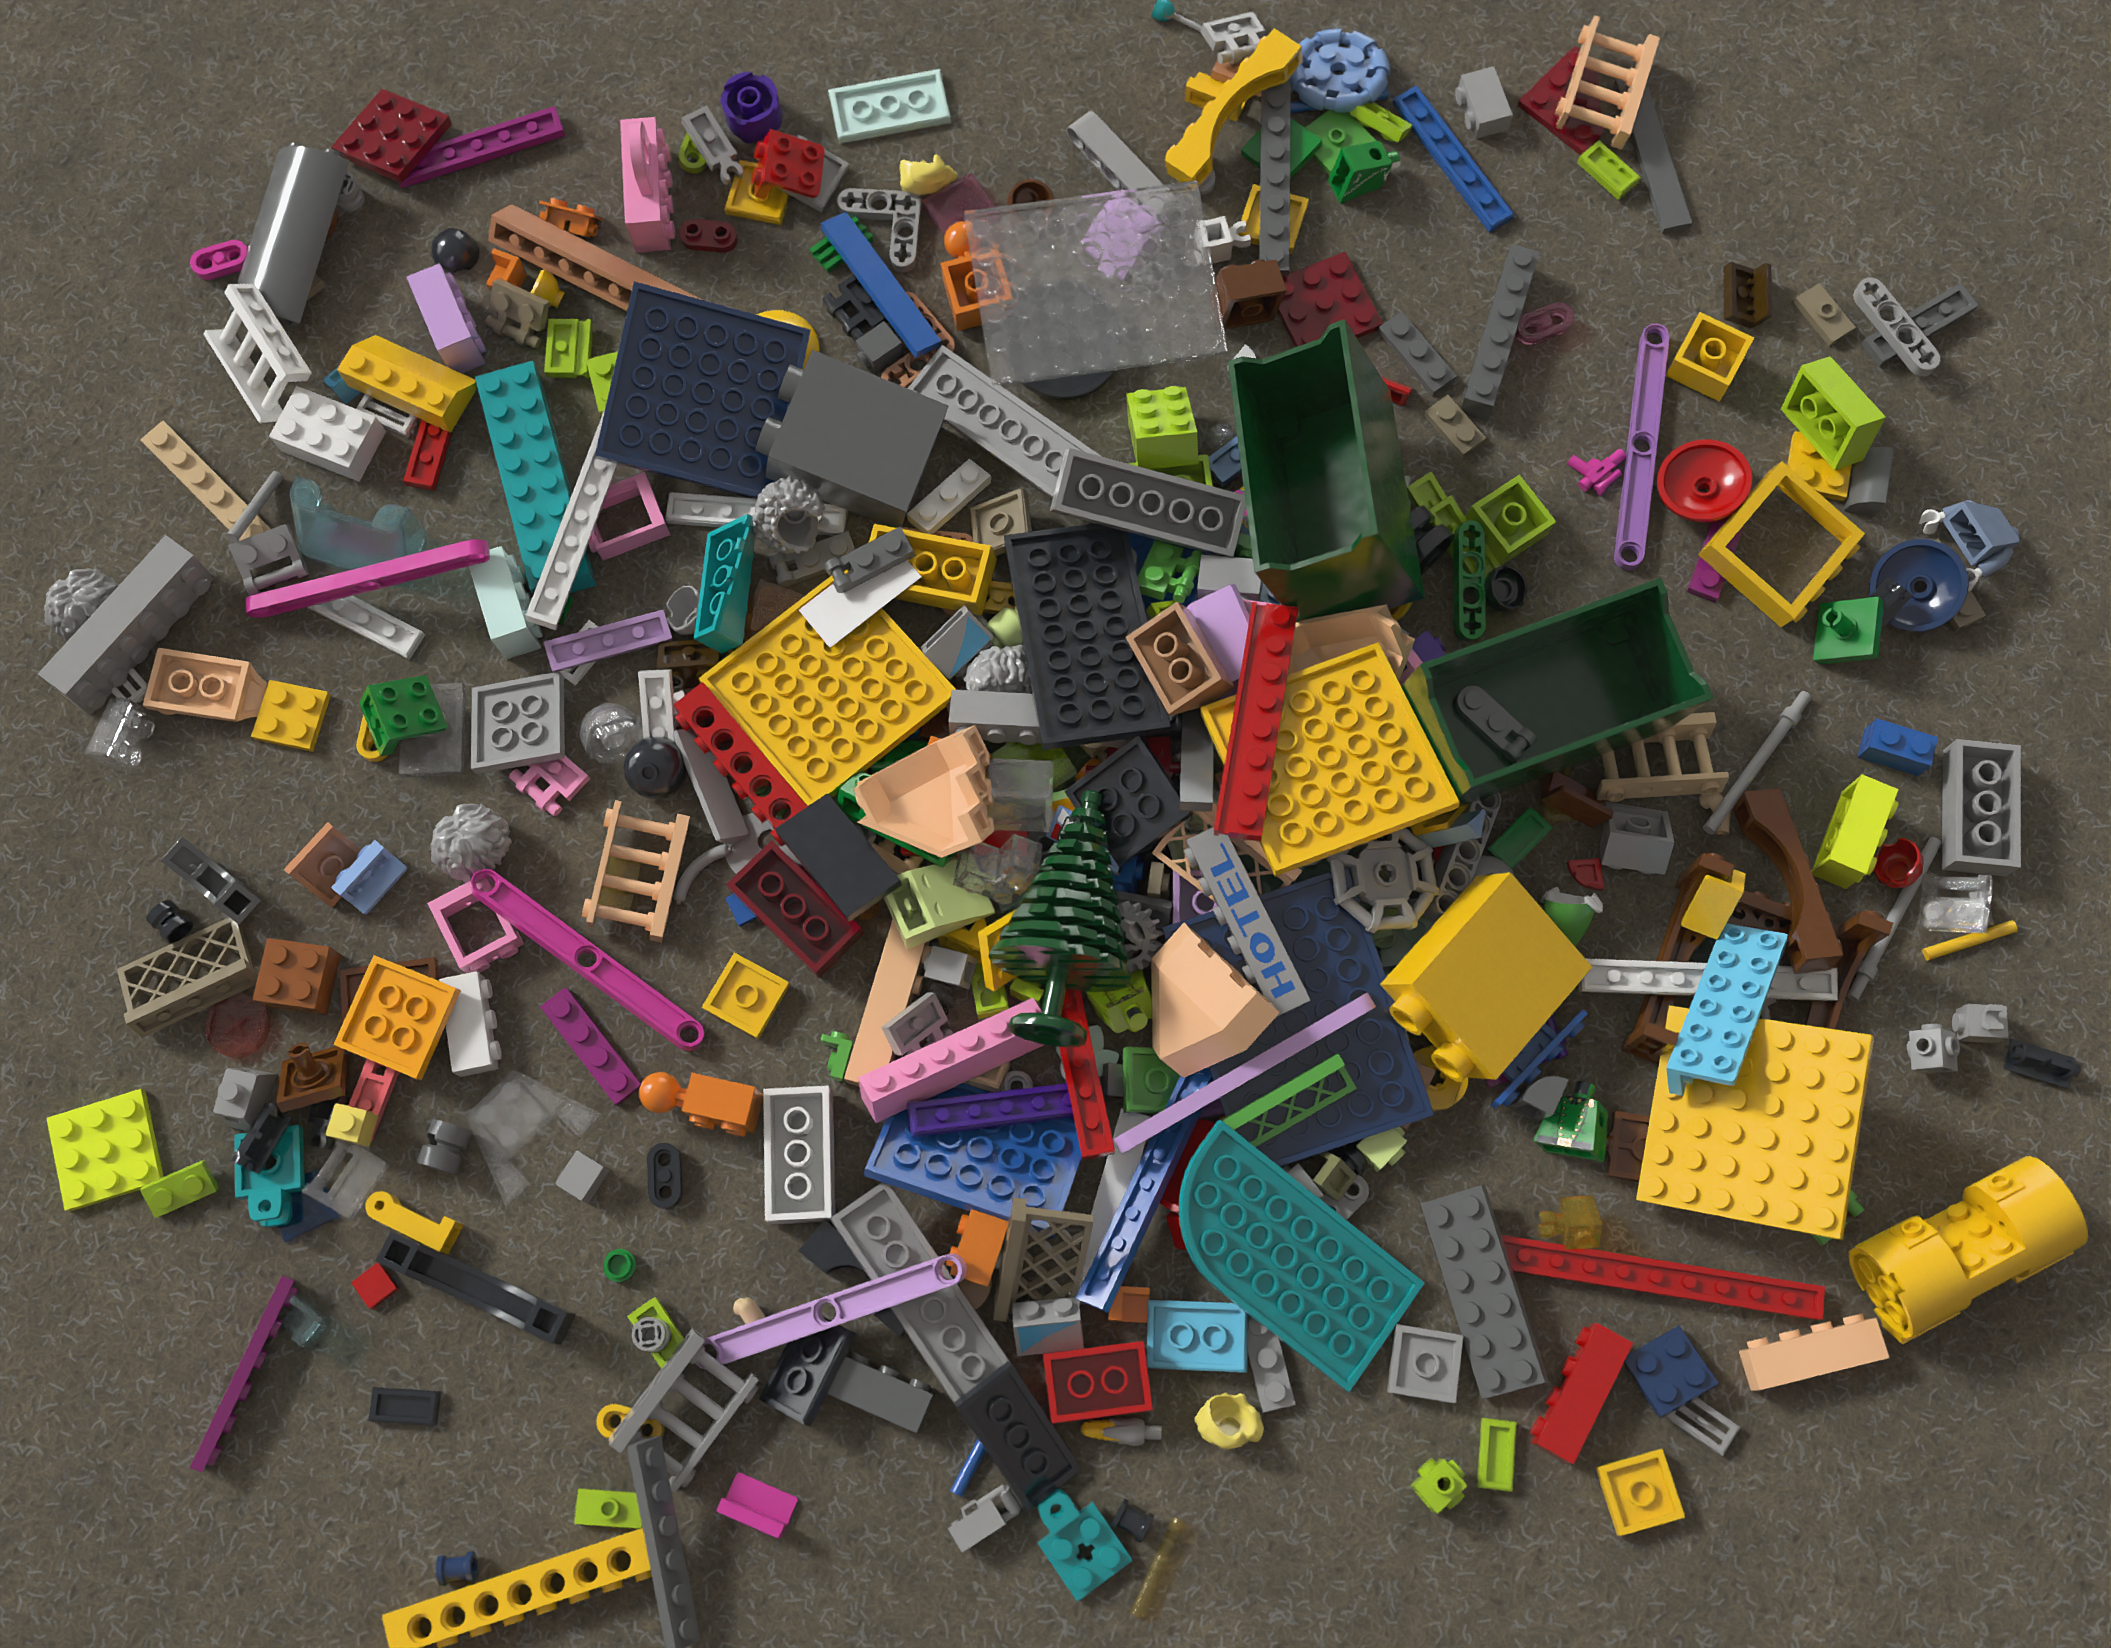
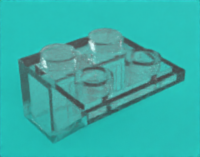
M110 698L84 755L98 764L130 774L132 768L140 762L142 756L141 749L145 740L154 731L155 718L131 699Z
M990 758L989 780H991L992 803L987 805V815L993 819L994 830L1051 832L1053 761Z

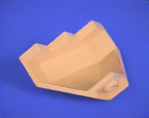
M1387 604L1300 620L1296 623L1288 675L1379 642L1399 681L1415 639L1402 632L1398 622L1392 618Z
M973 725L935 741L856 783L857 786L853 789L856 794V800L866 814L858 823L941 858L984 841L994 831L993 819L987 815V805L992 803L991 780L985 778L984 766L990 764L989 752L976 726Z
M1185 923L1178 928L1151 959L1152 1048L1158 1057L1182 1078L1247 1050L1280 1013L1265 996L1245 980L1239 971L1217 954L1207 941Z

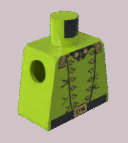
M1140 968L1130 972L1131 982L1126 984L1127 988L1107 992H1086L1095 1014L1115 1033H1121L1129 1028L1141 1030L1146 1026L1147 1019L1152 1018V993L1143 970Z

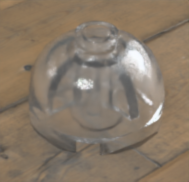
M614 702L604 703L586 714L581 722L579 735L583 748L591 760L592 758L597 759L600 764L604 765L613 764L625 759L627 753L624 751L643 739V726L639 718L627 706Z

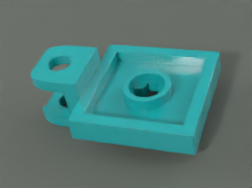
M300 1125L287 1127L271 1154L277 1160L276 1165L272 1169L268 1170V1168L264 1167L261 1173L257 1174L235 1163V1198L240 1201L248 1199V1211L251 1219L255 1222H260L265 1228L287 1225L292 1217V1195L290 1193L305 1190L303 1127ZM247 1133L234 1135L235 1151H237Z
M1058 1488L1037 1504L1041 1519L1050 1531L1049 1534L1037 1543L1077 1602L1133 1561L1093 1501L1078 1511L1070 1497L1062 1489ZM1053 1505H1061V1509L1058 1512L1053 1513L1050 1511ZM1082 1542L1085 1546L1090 1544L1094 1546V1549L1091 1551L1092 1557L1089 1560H1086L1084 1557L1081 1559L1076 1557L1079 1553L1078 1545Z

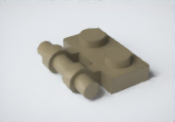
M499 278L493 281L489 309L498 312V318L491 315L487 316L485 326L492 328L495 334L502 337L507 335L515 339L516 343L523 347L530 346L538 349L542 340L533 335L534 329L537 331L545 329L550 302ZM511 319L521 323V328L519 329L511 325Z

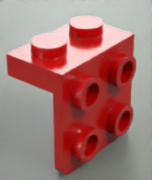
M770 129L763 142L759 141L755 149L754 158L758 159V165L754 168L751 184L755 185L754 197L765 200L771 189L777 187L810 198H816L820 194L824 147L820 144Z

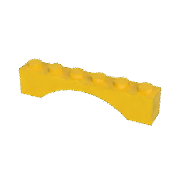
M1275 28L1268 36L1262 37L1257 44L1255 52L1250 58H1245L1242 61L1238 72L1231 80L1229 79L1223 84L1220 94L1216 99L1206 104L1201 117L1195 124H1190L1185 130L1181 141L1168 150L1165 157L1167 173L1195 192L1213 171L1215 143L1230 115L1253 95L1270 87L1286 83L1303 62L1302 46Z

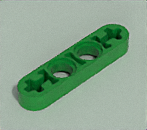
M1473 520L1458 525L1454 530L1455 538L1453 540L1454 630L1456 635L1465 641L1474 640L1482 636L1486 626L1484 590L1485 532L1482 525ZM1468 529L1470 533L1475 535V538L1470 541L1468 537L1463 535V532ZM1468 547H1469V549L1475 548L1476 552H1475V551H1467V552L1464 553V552H1463V549L1468 548ZM1466 557L1472 558L1476 563V570L1473 574H1469L1463 569L1462 563ZM1467 587L1473 589L1476 593V601L1473 604H1468L1463 599V591ZM1476 609V612L1472 614L1470 612L1463 613V610ZM1470 620V624H1475V630L1469 631V629L1464 628V623Z

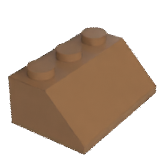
M1178 601L1126 636L1127 641L1169 715H1175L1211 704L1234 688L1232 681L1194 615Z

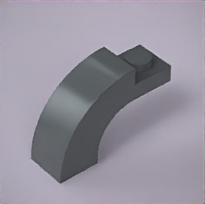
M183 836L160 859L162 863L201 892L215 907L237 924H240L261 901L243 883Z

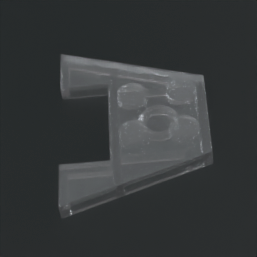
M513 1070L467 1113L466 1117L505 1206L509 1208L532 1186V1183L512 1163L528 1145L558 1117L581 1139L604 1115Z

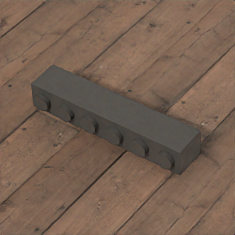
M1514 244L1510 245L1460 408L1467 416L1488 421L1540 251Z

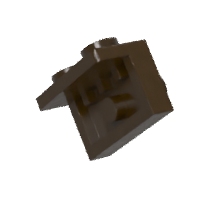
M1734 262L1723 266L1724 320L1748 328H1754L1771 318L1773 308L1771 264L1764 263L1756 269Z

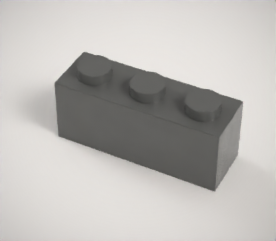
M854 1352L850 1353L849 1358L845 1356L827 1394L915 1433H919L935 1396L928 1392L930 1385L914 1378L908 1384L897 1379L900 1372L881 1365L878 1371L867 1366L868 1358Z

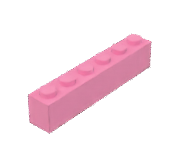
M1034 998L858 1077L862 1100L875 1123L906 1110L907 1103L925 1101L1044 1046L1043 1044L1024 1040L1008 1031L1012 1016L1020 1013H1042Z

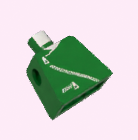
M1379 141L1341 148L1328 178V183L1338 202L1342 204L1381 188L1389 171L1400 167L1399 154L1396 151L1387 153L1383 144Z

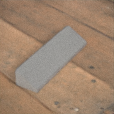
M684 729L675 730L673 737L680 749L684 764L715 840L733 845L749 835V831L726 776L723 777L713 765V762L716 760L710 751L704 754L694 742L697 736L691 729L687 732Z

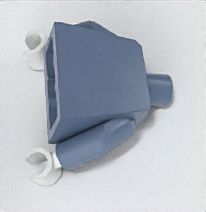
M1966 500L1943 508L1940 513L1928 509L1924 511L1919 524L1928 522L1925 524L1923 532L1925 534H1932L1937 530L1939 522L1943 521L1970 565L1976 566L1975 570L1966 568L1969 580L1968 592L1973 589L1979 577L1986 578L2003 568L2013 556V548L2020 541L2018 529L2009 524L2001 510L1978 504L1972 500Z

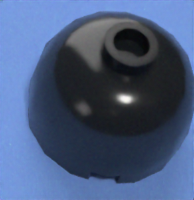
M650 736L638 741L628 751L623 765L624 777L629 787L638 795L650 799L664 798L676 792L685 781L687 769L679 747L673 740L665 737Z

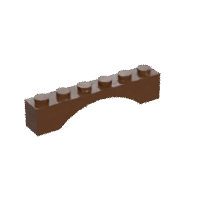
M1780 788L1745 791L1733 807L1742 834L1754 842L1771 859L1779 870L1790 897L1792 920L1785 950L1794 974L1831 970L1843 956L1842 944L1835 935L1831 924V915L1826 910L1822 901L1820 886L1814 880L1810 869V860L1804 854L1799 840V831L1794 827L1789 814L1788 803L1783 799Z

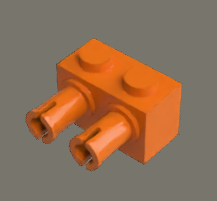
M971 1209L969 1216L962 1214L956 1232L961 1234L962 1238L959 1247L952 1246L949 1254H956L964 1259L967 1267L964 1279L988 1287L1009 1221ZM947 1260L946 1265L952 1267L950 1274L957 1276L958 1267L956 1263Z

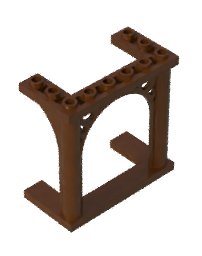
M1702 853L1678 876L1675 888L1679 889V893L1656 961L1688 962L1696 947L1709 937L1682 927L1681 922L1706 875L1723 881H1727L1731 876L1734 864L1726 862L1723 856L1715 853ZM1744 890L1734 909L1737 914L1743 913V919H1736L1731 914L1727 924L1784 933L1788 937L1792 920L1791 903L1783 902L1780 904L1769 900L1770 897L1762 892L1751 891L1750 893ZM1869 910L1861 911L1842 925L1831 923L1836 937L1841 941L1843 956L1833 967L1837 968L1838 1000H1810V1007L1805 1022L1806 1026L1836 1030L1847 991L1862 959L1871 946L1891 933L1893 922L1885 920L1884 916L1880 913ZM1764 921L1772 923V927H1766ZM1645 994L1633 1032L1624 1039L1621 1051L1659 1065L1660 1056L1675 1047L1679 1033L1665 1029L1669 1006L1674 1005L1677 995Z

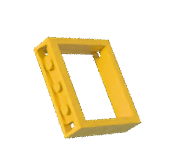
M1781 461L1763 477L1751 491L1745 503L1728 518L1698 555L1777 625L1782 627L1792 620L1795 623L1798 622L1808 611L1805 608L1806 604L1809 601L1814 602L1825 591L1826 588L1822 585L1827 579L1831 581L1843 569L1840 563L1844 558L1850 559L1861 546L1857 543L1865 533ZM1776 486L1842 543L1792 604L1725 547Z

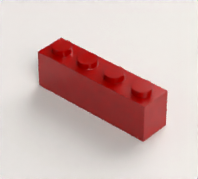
M1592 1323L1589 1327L1583 1326L1575 1341V1344L1579 1345L1574 1357L1568 1356L1560 1371V1374L1564 1375L1559 1387L1553 1386L1545 1401V1404L1549 1405L1544 1417H1537L1530 1431V1434L1534 1436L1531 1444L1566 1464H1574L1633 1345V1342L1599 1323Z

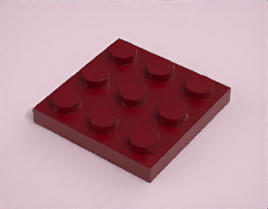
M381 89L335 141L331 149L340 152L342 158L350 160L354 164L402 183L452 125V121L447 114Z
M1346 252L1282 277L1286 293L1277 313L1295 347L1320 339L1330 324L1344 319L1356 338L1377 331L1379 326L1383 324Z

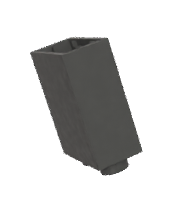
M812 350L804 370L790 365L784 376L778 393V399L790 403L783 422L768 417L760 433L755 451L768 456L766 478L773 481H778L781 478L787 479L790 475L793 476V479L801 480L803 478L813 488L818 489V493L823 496L822 500L888 527H902L941 431L949 405Z

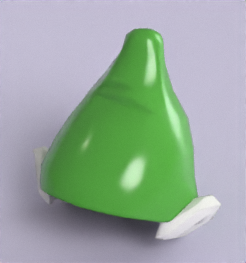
M1556 887L1546 891L1540 901L1544 906V912L1574 946L1578 944L1588 930L1595 912H1603V904L1595 893L1591 897L1588 895L1581 897L1560 893L1559 888Z

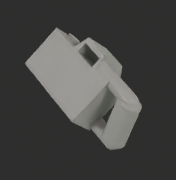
M1000 1485L979 1500L974 1499L961 1508L963 1519L960 1521L957 1519L951 1523L952 1526L948 1530L961 1552H964L1018 1515L1021 1505L1008 1485ZM998 1497H1000L1008 1510L1002 1515L993 1502ZM976 1503L978 1509L968 1515L965 1509Z

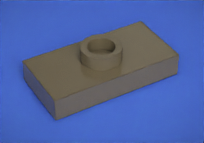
M1820 283L1797 296L1793 301L1795 306L1829 347L1851 334L1856 328Z

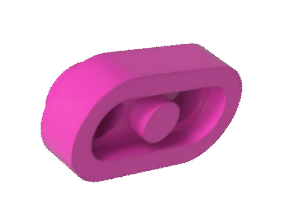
M229 240L196 251L192 255L190 266L195 274L203 280H211L242 270L248 248L239 240ZM212 264L210 268L205 269L207 265Z

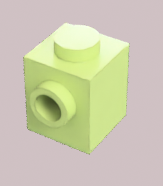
M1397 1127L1364 1138L1356 1148L1363 1153L1368 1164L1378 1172L1387 1162L1393 1166L1406 1153L1401 1147L1407 1140L1402 1137L1405 1134L1403 1129Z

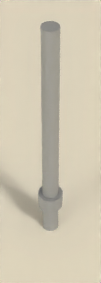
M1801 691L1792 705L1786 707L1778 718L1779 723L1703 826L1705 832L1711 835L1716 832L1789 729L1795 728L1802 718V711L1812 699L1809 693Z
M1930 837L1921 853L1924 859L1923 873L1914 884L1904 887L1886 919L1893 922L1891 933L1874 944L1865 960L1861 961L1855 973L1856 977L1846 994V997L1850 1000L1858 1001L1867 983L1872 982L1878 972L1876 966L1942 844L1939 839Z

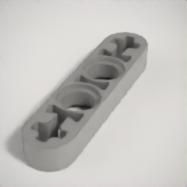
M1875 278L1863 279L1853 293L1855 303L1911 372L1918 376L1930 375L1940 363V354L1882 282ZM1864 291H1866V292L1873 291V292H1874V295L1868 294V295L1866 296V295L1864 294ZM1879 301H1882L1876 308L1873 306L1875 303L1877 305ZM1880 311H1891L1895 320H1884L1880 316ZM1901 332L1910 334L1913 338V343L1905 344L1901 342L1898 334ZM1916 346L1920 348L1919 350L1916 349L1914 353H1911L1916 348ZM1927 358L1930 361L1929 363L1925 362L1922 364L1919 359Z

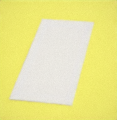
M907 560L844 593H838L832 584L799 611L831 648L921 578V576ZM852 568L849 572H847L845 575H849V574L853 573V572H854L853 568Z

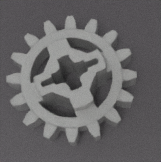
M1129 901L1117 905V908L1120 910L1121 917L1125 916V919L1121 920L1119 926L1123 929L1125 942L1123 946L1127 951L1128 958L1126 965L1130 972H1134L1139 968L1144 969L1150 966L1149 962H1151V959L1156 954L1155 951L1163 946V944L1157 941V937L1164 934L1163 931L1156 930L1155 928L1160 922L1159 919L1151 920L1149 918L1152 912L1150 908L1141 911L1142 907L1139 902L1133 905ZM1138 950H1143L1139 956L1133 957L1134 953H1137Z

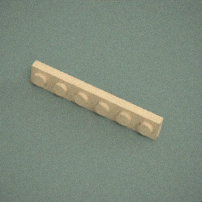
M161 421L140 440L230 530L248 505L164 421ZM256 515L239 541L268 531L270 528Z

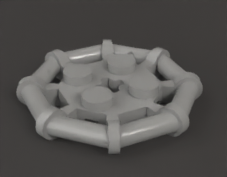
M1407 828L1387 834V841L1373 842L1371 840L1361 844L1363 848L1355 857L1347 855L1350 849L1327 857L1331 867L1334 886V903L1342 906L1362 923L1367 932L1375 933L1377 930L1401 928L1412 930L1418 926V920L1433 899L1439 896L1440 889L1436 885L1431 854L1434 850L1431 845L1427 846ZM1400 839L1415 853L1411 855L1409 852L1405 853L1399 848L1401 845L1398 843V840ZM1417 861L1420 862L1422 881L1418 879ZM1381 866H1384L1386 872L1391 873V877L1386 882L1379 876ZM1344 867L1351 868L1354 887L1348 890ZM1417 891L1421 895L1411 907L1407 902L1410 898L1408 896L1411 892ZM1359 895L1361 901L1372 905L1370 913L1352 897ZM1397 907L1399 916L1382 917L1383 908Z

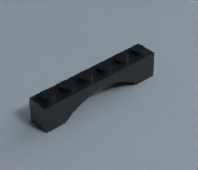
M390 1231L375 1260L401 1274L481 1308L553 1344L562 1345L576 1316L575 1313L398 1232Z

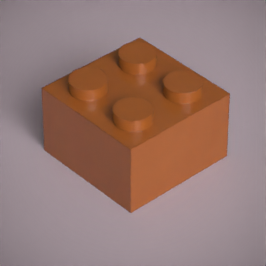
M267 938L253 1001L269 1008L327 1016L341 954L329 946Z

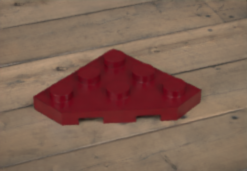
M1574 46L1519 99L1517 106L1581 156L1598 140H1601L1603 127L1568 116L1562 129L1556 128L1559 116L1555 115L1561 97H1566L1580 49ZM1584 68L1580 80L1599 86L1598 72ZM1576 92L1574 105L1601 113L1600 99Z

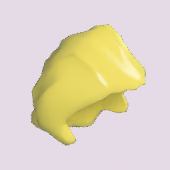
M937 154L934 155L933 163H927L924 160L920 162L901 160L900 184L902 190L917 196L940 191L958 178L957 173L949 165H945Z
M1227 1393L1215 1395L1207 1400L1205 1405L1198 1411L1197 1416H1195V1422L1202 1438L1226 1450L1241 1447L1248 1441L1259 1442L1263 1435L1264 1426L1260 1413L1247 1402L1245 1395L1242 1393L1238 1395H1229Z

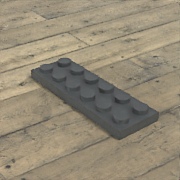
M1476 1186L1422 1203L1421 1207L1457 1322L1463 1335V1341L1481 1398L1486 1399L1547 1382V1375L1486 1186Z

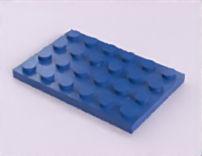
M962 1083L927 1100L992 1092ZM906 1109L886 1118L865 1167L864 1176L968 1211L973 1209L1009 1221L1013 1197L1027 1199L1026 1207L1063 1211L1082 1156L1075 1122L1071 1118L911 1138ZM1031 1221V1225L1038 1232L1050 1226L1046 1221ZM1055 1234L1049 1236L1048 1238L1054 1239Z

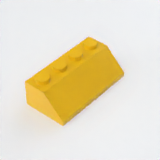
M377 335L352 345L337 369L347 386L450 433L478 388L475 379Z

